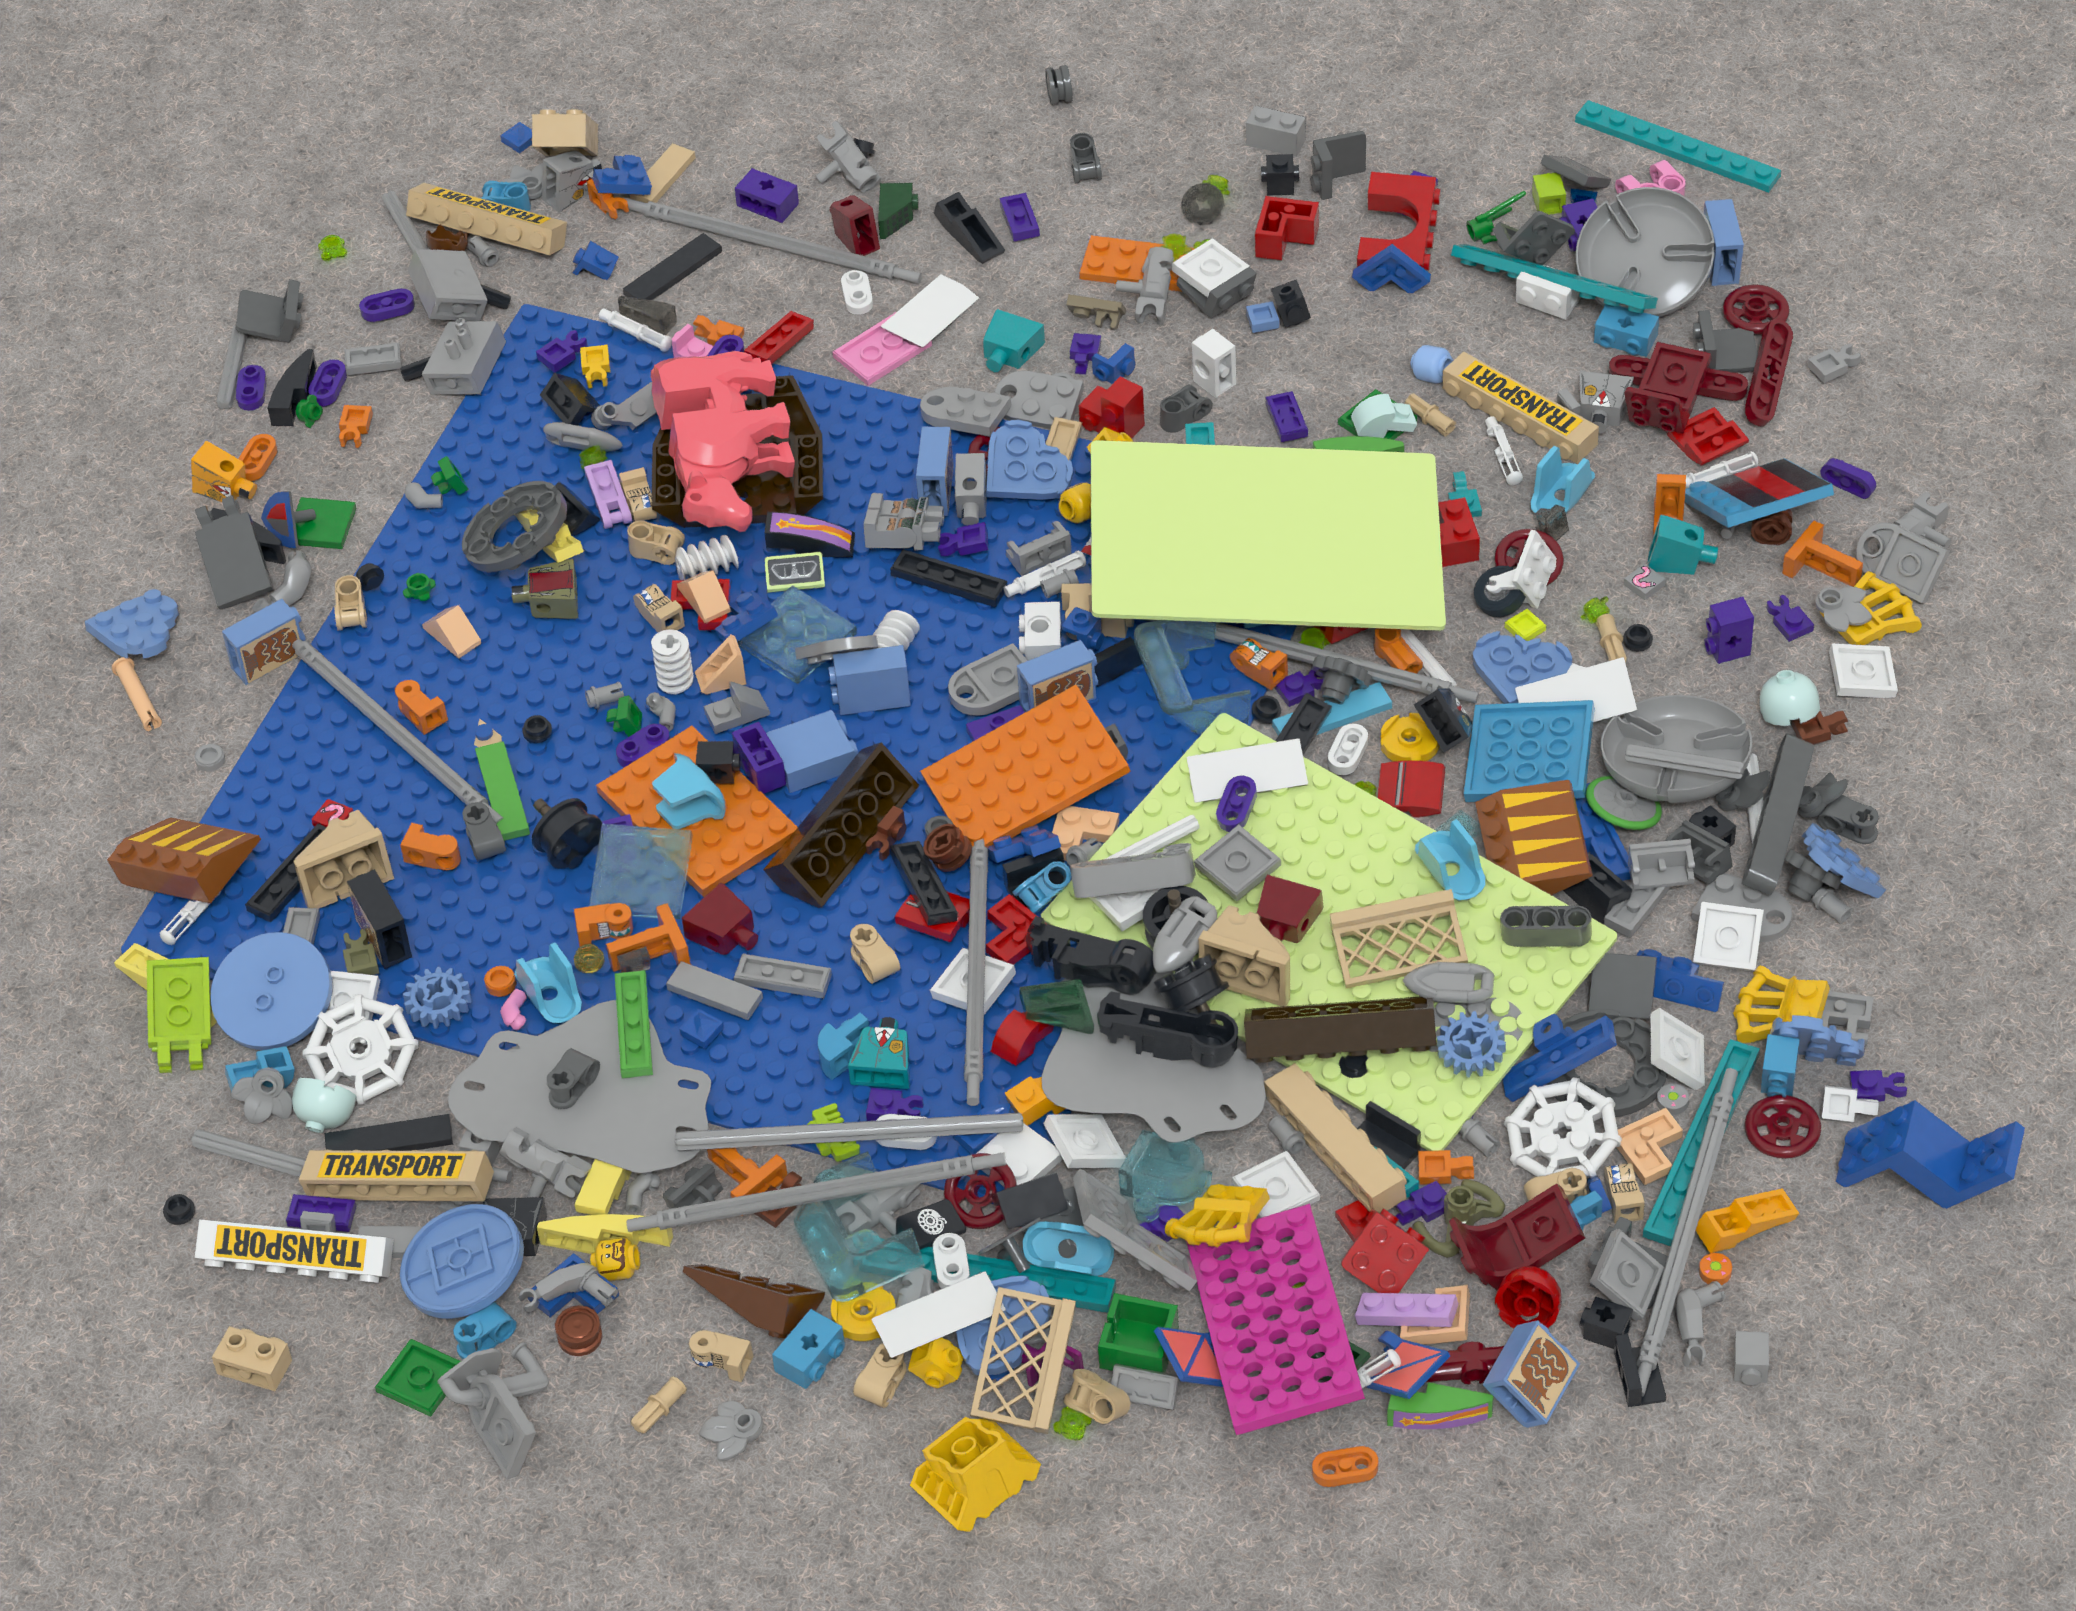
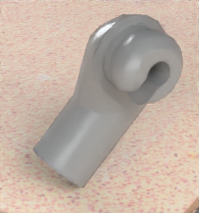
M416 482L409 483L405 487L406 498L416 508L443 507L442 494H427L422 486Z
M651 693L646 699V704L654 714L660 717L659 724L664 725L669 731L673 730L676 712L675 705L669 699L660 696L659 693Z
M652 1172L640 1173L627 1187L625 1205L627 1212L641 1211L642 1195L645 1190L655 1191L660 1184V1177L657 1174H652Z

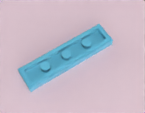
M1380 682L1369 685L1366 689L1360 688L1350 692L1349 698L1345 699L1344 704H1336L1326 700L1324 702L1331 705L1332 710L1316 735L1392 708V700ZM1293 713L1272 720V727L1278 736Z

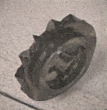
M1200 183L1192 186L1185 192L1181 201V209L1184 216L1190 222L1198 223L1199 225L1207 222L1212 223L1217 216H1221V211L1225 207L1221 191L1209 183ZM1196 200L1198 202L1208 200L1207 203L1210 209L1202 208L1199 210Z

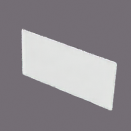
M941 274L882 324L881 327L924 347L976 302L979 297L964 285Z
M1623 657L1515 688L1519 703L1593 700L1595 707L1593 722L1637 710Z
M1300 739L1187 757L1195 803L1221 799L1229 780L1240 775L1248 776L1254 780L1257 793L1308 784Z
M982 1272L872 1318V1322L890 1357L893 1358L991 1317L997 1292L987 1273ZM1002 1303L1001 1310L1005 1311L1006 1309Z

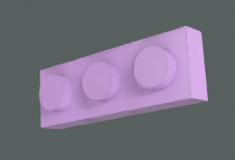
M1362 1293L1355 1318L1358 1325L1451 1327L1459 1303L1456 1294Z

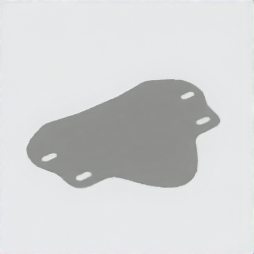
M1125 948V950L1123 951V953H1129L1132 955L1135 952V950ZM1172 971L1166 973L1156 972L1151 983L1140 993L1134 995L1121 993L1110 986L1086 987L1071 983V980L1066 978L1050 987L1043 995L1044 1005L1060 1022L1062 1028L1061 1035L1052 1049L1042 1073V1089L1046 1097L1057 1106L1072 1111L1088 1113L1135 1114L1143 1118L1161 1139L1176 1143L1206 1132L1235 1130L1249 1124L1262 1112L1266 1093L1262 1070L1254 1061L1247 1059V1055L1238 1048L1231 1059L1224 1065L1206 1067L1192 1059L1171 1061L1155 1058L1153 1053L1142 1051L1141 1055L1136 1054V1043L1130 1040V1036L1124 1035L1123 1039L1118 1038L1116 1043H1110L1107 1035L1100 1033L1097 1013L1100 1009V1002L1111 991L1120 993V999L1169 1009L1162 994L1155 993L1154 989L1156 986L1154 982L1168 974H1171L1173 977ZM1060 994L1065 995L1072 1003V1008H1064L1056 997ZM1196 1008L1185 1011L1198 1014ZM1149 1015V1020L1160 1022V1017ZM1220 1106H1229L1236 1114V1118L1229 1120L1220 1110ZM1166 1117L1173 1118L1181 1130L1173 1132L1166 1125L1164 1119Z
M616 1000L599 1003L579 1013L546 1035L534 1036L509 1030L495 1033L486 1043L478 1059L454 1080L449 1091L448 1104L456 1120L480 1139L504 1142L509 1132L517 1127L529 1133L528 1141L530 1145L540 1139L543 1143L558 1151L594 1158L634 1173H647L676 1167L691 1160L700 1152V1150H677L675 1145L676 1128L683 1126L695 1129L696 1131L709 1130L705 1108L711 1089V1079L703 1071L673 1065L667 1061L650 1018L653 1075L622 1078ZM508 1042L517 1044L520 1048L518 1051L512 1052L500 1049L499 1044ZM572 1048L600 1062V1070L597 1078L587 1087L572 1107L557 1109L550 1104L549 1093L551 1089L547 1085V1075L558 1064L568 1049ZM680 1080L693 1081L698 1083L699 1087L697 1089L683 1088L678 1086V1082ZM468 1081L481 1083L485 1086V1089L482 1091L466 1089L464 1084Z

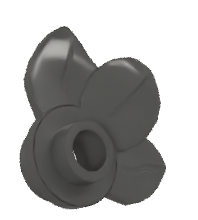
M1746 768L1741 779L1734 782L1724 791L1716 794L1718 806L1723 811H1731L1756 804L1764 795L1762 791L1769 783L1770 772L1766 770L1750 775Z
M1830 772L1813 788L1804 786L1799 803V813L1804 818L1819 816L1827 804L1835 801L1844 793L1848 781L1846 779L1837 781Z

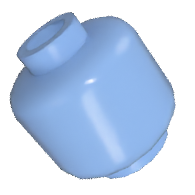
M1424 345L1413 354L1410 364L1417 379L1437 384L1443 382V370L1454 360L1445 348Z

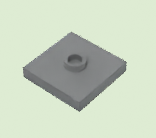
M1238 824L1195 859L1194 863L1198 870L1234 900L1238 901L1262 882L1267 874L1270 875L1281 866V859Z
M1616 1229L1611 1231L1590 1283L1614 1303L1632 1308V1318L1637 1321L1644 1318L1665 1267L1624 1232Z

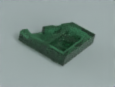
M1081 979L1020 987L1019 997L1026 1019L1087 1034L1094 1032V1023Z

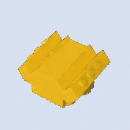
M964 1417L922 1450L926 1461L916 1468L910 1486L957 1530L970 1532L974 1527L977 1517L986 1519L1006 1499L1020 1492L1024 1480L1034 1481L1037 1478L1041 1463L996 1422L981 1418L969 1419Z

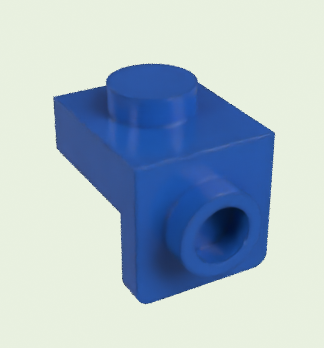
M590 241L585 249L579 248L572 262L576 265L572 273L578 275L582 268L596 276L608 280L619 256Z
M1126 343L1109 359L1097 353L1092 356L1093 374L1100 381H1107L1111 384L1119 377L1130 375L1136 365L1134 347Z
M1075 607L1062 624V630L1076 635L1077 641L1081 640L1087 650L1091 649L1094 652L1095 649L1098 650L1104 640L1101 618L1094 617L1091 612Z

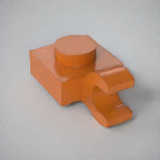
M593 179L587 181L589 200L605 214L608 212L611 218L617 219L616 209H622L626 213L629 212L628 202L624 198H614L613 193H598Z
M698 315L693 322V325L698 326L694 335L707 338V343L712 346L725 335H736L740 338L744 335L743 327L719 320L714 325L707 317Z
M1450 1150L1418 1151L1419 1185L1430 1184L1434 1181H1437L1439 1184H1452L1451 1176H1455L1458 1179H1474L1472 1156L1451 1158Z

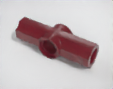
M1473 1341L1461 1344L1457 1350L1448 1351L1450 1357L1426 1382L1461 1379V1382L1470 1385L1473 1381H1479V1384H1482L1504 1346L1485 1347L1484 1344Z

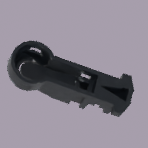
M1037 916L1033 919L1025 936L1034 965L1041 967L1045 961L1051 962L1052 960L1054 976L1058 980L1062 977L1070 979L1071 983L1086 987L1110 986L1121 993L1134 995L1145 989L1156 974L1153 966V951L1145 944L1136 940L1122 939L1116 942L1045 924L1044 918ZM1070 941L1078 942L1076 948L1071 947ZM1125 948L1135 950L1133 955L1123 953Z
M1112 991L1100 1002V1009L1097 1013L1100 1033L1107 1035L1110 1043H1116L1117 1039H1123L1124 1035L1130 1036V1040L1136 1043V1054L1141 1055L1142 1051L1153 1053L1155 1058L1171 1061L1192 1059L1206 1067H1218L1227 1063L1237 1049L1238 1026L1235 1020L1224 1012L1215 1010L1204 1011L1199 1014L1122 1000L1120 999V993ZM1149 1015L1160 1017V1022L1149 1020ZM1211 1020L1222 1021L1223 1026L1211 1024Z

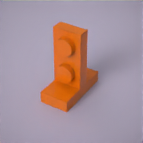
M1657 474L1653 536L1660 515L1683 521L1686 475Z
M1814 520L1784 555L1782 574L1793 579L1805 564L1854 587L1861 579L1863 562L1822 544L1824 525Z
M668 903L656 907L658 927L649 928L643 932L619 938L606 944L609 963L613 972L670 952L677 966L681 961L690 964L688 946Z
M736 1148L707 1149L709 1160L739 1183L730 1192L731 1198L762 1193L771 1185L777 1188L787 1176L786 1161L777 1154L759 1168L750 1158L745 1159L741 1156Z

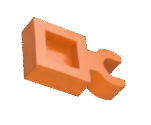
M344 405L339 422L341 447H345L346 442L350 439H354L356 448L361 446L360 434H368L373 411L371 406Z

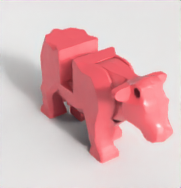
M732 351L713 356L676 357L655 364L651 370L654 408L659 416L661 430L671 429L668 452L674 459L675 471L686 492L682 503L683 516L687 522L697 521L708 528L728 526L739 532H745L752 522V507L740 498L732 483L747 475H758L767 471H776L785 477H793L795 460L788 441L781 442L778 445L774 443H759L772 435L782 439L788 438L790 418L785 403H778L774 407L762 410H747L745 405L747 396L740 395L744 391L751 389L766 396H774L776 376L770 360L761 362L760 358L752 359L750 354Z

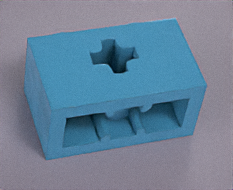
M1605 304L1595 323L1594 343L1606 348L1611 347L1623 350L1631 355L1647 357L1658 336L1659 316L1632 312L1626 307Z
M1768 1034L1762 1071L1761 1093H1767L1768 1097L1773 1095H1782V1097H1786V1095L1793 1096L1799 1038Z
M810 1309L772 1354L774 1371L807 1389L813 1381L817 1382L821 1379L829 1361L832 1358H838L843 1352L845 1342L842 1326Z

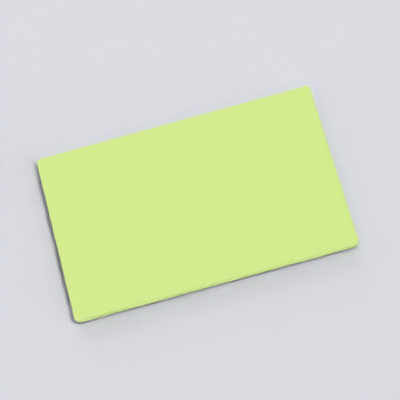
M1095 440L1091 443L1092 615L1097 618L1441 631L1445 629L1446 617L1435 456L1430 453Z

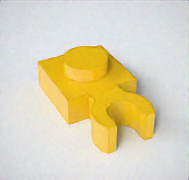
M608 345L580 348L582 373L586 375L588 388H592V382L597 379L602 380L603 387L607 386L606 372H610Z

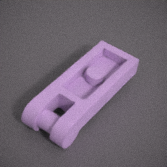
M612 460L585 466V475L604 529L612 528L613 524L623 522V524L631 523V513ZM619 509L617 512L609 513L610 510Z

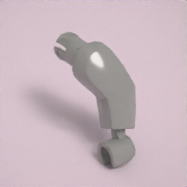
M296 550V556H294L293 551L289 554L283 584L269 595L270 603L264 598L256 601L252 606L255 612L280 599H283L290 606L302 598L312 573L311 565L307 562L305 553Z
M580 1263L558 1269L536 1282V1290L530 1288L523 1289L519 1294V1299L522 1301L527 1297H533V1301L524 1306L526 1312H532L538 1308L540 1298L549 1302L568 1292H583L586 1290L607 1307L614 1300L611 1296L616 1297L618 1290L597 1275L598 1271L595 1266L588 1263Z
M1713 1281L1697 1290L1686 1288L1677 1295L1676 1316L1682 1342L1689 1345L1682 1358V1362L1686 1367L1691 1362V1356L1698 1358L1699 1367L1706 1356L1705 1349L1698 1344L1704 1340L1702 1309L1724 1300V1291L1712 1295L1713 1291L1722 1288L1721 1284L1717 1281Z

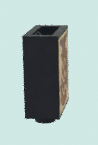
M375 869L348 880L347 885L356 921L360 928L366 931L368 942L370 944L373 943L374 952L383 968L386 969L412 958L404 919Z

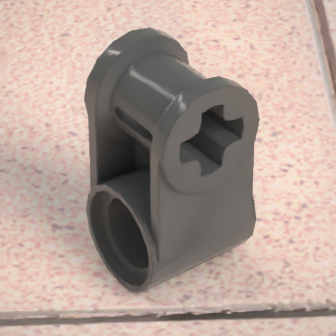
M1087 133L1073 135L1070 139V154L1075 184L1085 179L1096 178L1097 180H1102L1100 159L1097 156L1093 137Z
M1188 384L1161 401L1160 426L1164 431L1170 433L1181 431L1185 428V424L1193 423L1208 415L1213 403L1208 397H1202L1198 394L1197 389L1193 385Z
M1844 795L1827 804L1818 818V823L1822 829H1830L1836 835H1841L1860 844L1873 843L1878 837V829L1875 826L1879 820L1877 810L1871 806L1851 800Z
M480 802L467 805L463 809L462 815L466 824V834L477 862L506 852L502 834L498 826H496L489 808Z
M568 1049L558 1064L547 1075V1085L551 1089L549 1093L550 1104L557 1109L572 1107L587 1087L597 1078L600 1062L577 1050Z

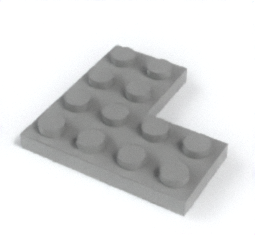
M1080 1168L1074 1175L1073 1182L1084 1229L1094 1237L1099 1238L1103 1236L1111 1241V1246L1121 1254L1126 1255L1128 1252L1135 1256L1137 1262L1148 1271L1157 1270L1164 1275L1163 1278L1173 1287L1179 1288L1182 1286L1190 1291L1197 1282L1191 1257L1140 1226L1130 1199Z

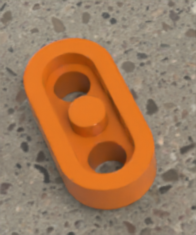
M259 434L252 437L238 458L245 464L247 480L255 481L260 479L276 456V441L271 435Z
M1365 1446L1323 1452L1313 1460L1312 1475L1314 1480L1324 1487L1369 1481L1378 1472V1456L1374 1450ZM1359 1464H1364L1367 1466V1468L1358 1469L1356 1466ZM1325 1470H1333L1335 1473L1325 1474L1323 1472Z

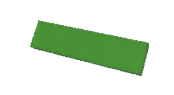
M504 741L475 748L490 805L503 817L502 820L496 823L503 840L530 835Z
M646 971L615 973L621 1077L630 1078L653 1075Z

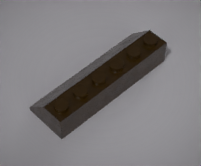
M882 742L861 749L763 870L783 892L817 908L822 907L866 853V843L878 832L877 825L893 806L901 809L919 787V784Z
M1419 996L1245 1009L1244 1028L1247 1059H1254V1062L1257 1063L1273 1061V1057L1285 1056L1286 1060L1304 1059V1055L1317 1054L1318 1058L1335 1057L1338 1052H1348L1350 1056H1362L1367 1054V1050H1380V1053L1392 1054L1399 1052V1048L1411 1047L1412 1051L1420 1052L1430 1050V1046L1437 1045L1433 998L1426 999Z

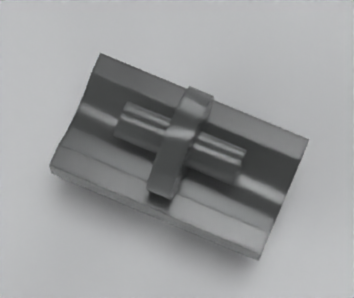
M707 1163L701 1169L691 1168L685 1174V1183L679 1188L670 1187L663 1193V1198L670 1209L715 1201L714 1197L723 1190V1186L715 1176L714 1167Z

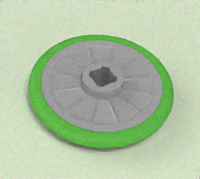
M1612 776L1597 778L1586 789V798L1592 810L1613 825L1631 830H1643L1653 827L1661 818L1662 808L1659 801L1649 800L1631 793L1616 782Z

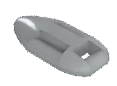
M563 422L548 423L543 427L546 439L562 447L592 452H610L618 450L623 446L613 435L595 428L565 424Z
M1192 896L1185 899L1174 910L1158 933L1153 946V966L1157 973L1174 971L1195 957L1199 951L1198 938L1202 931H1207L1217 920L1215 906L1198 896ZM1194 908L1204 914L1205 917L1203 918L1191 910Z
M1435 962L1415 968L1404 977L1403 982L1413 993L1426 999L1433 998L1435 1002L1472 1004L1483 1002L1492 996L1495 975L1485 966L1474 963ZM1475 980H1481V989L1474 990Z

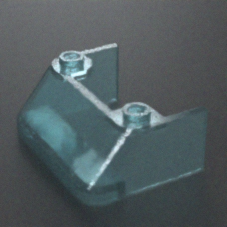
M1157 620L1138 625L1134 632V644L1160 708L1166 714L1196 734H1202L1221 713H1226L1248 725L1251 701L1250 690L1192 700L1180 670L1185 669L1189 665L1190 655L1188 651L1214 646L1216 622Z
M869 1152L862 1153L822 1171L816 1176L813 1183L874 1173L875 1169ZM867 1193L802 1204L794 1218V1226L804 1248L830 1296L836 1301L845 1302L925 1267L912 1228L881 1241L875 1231L868 1229L848 1235L835 1210L849 1200L852 1202L859 1200Z

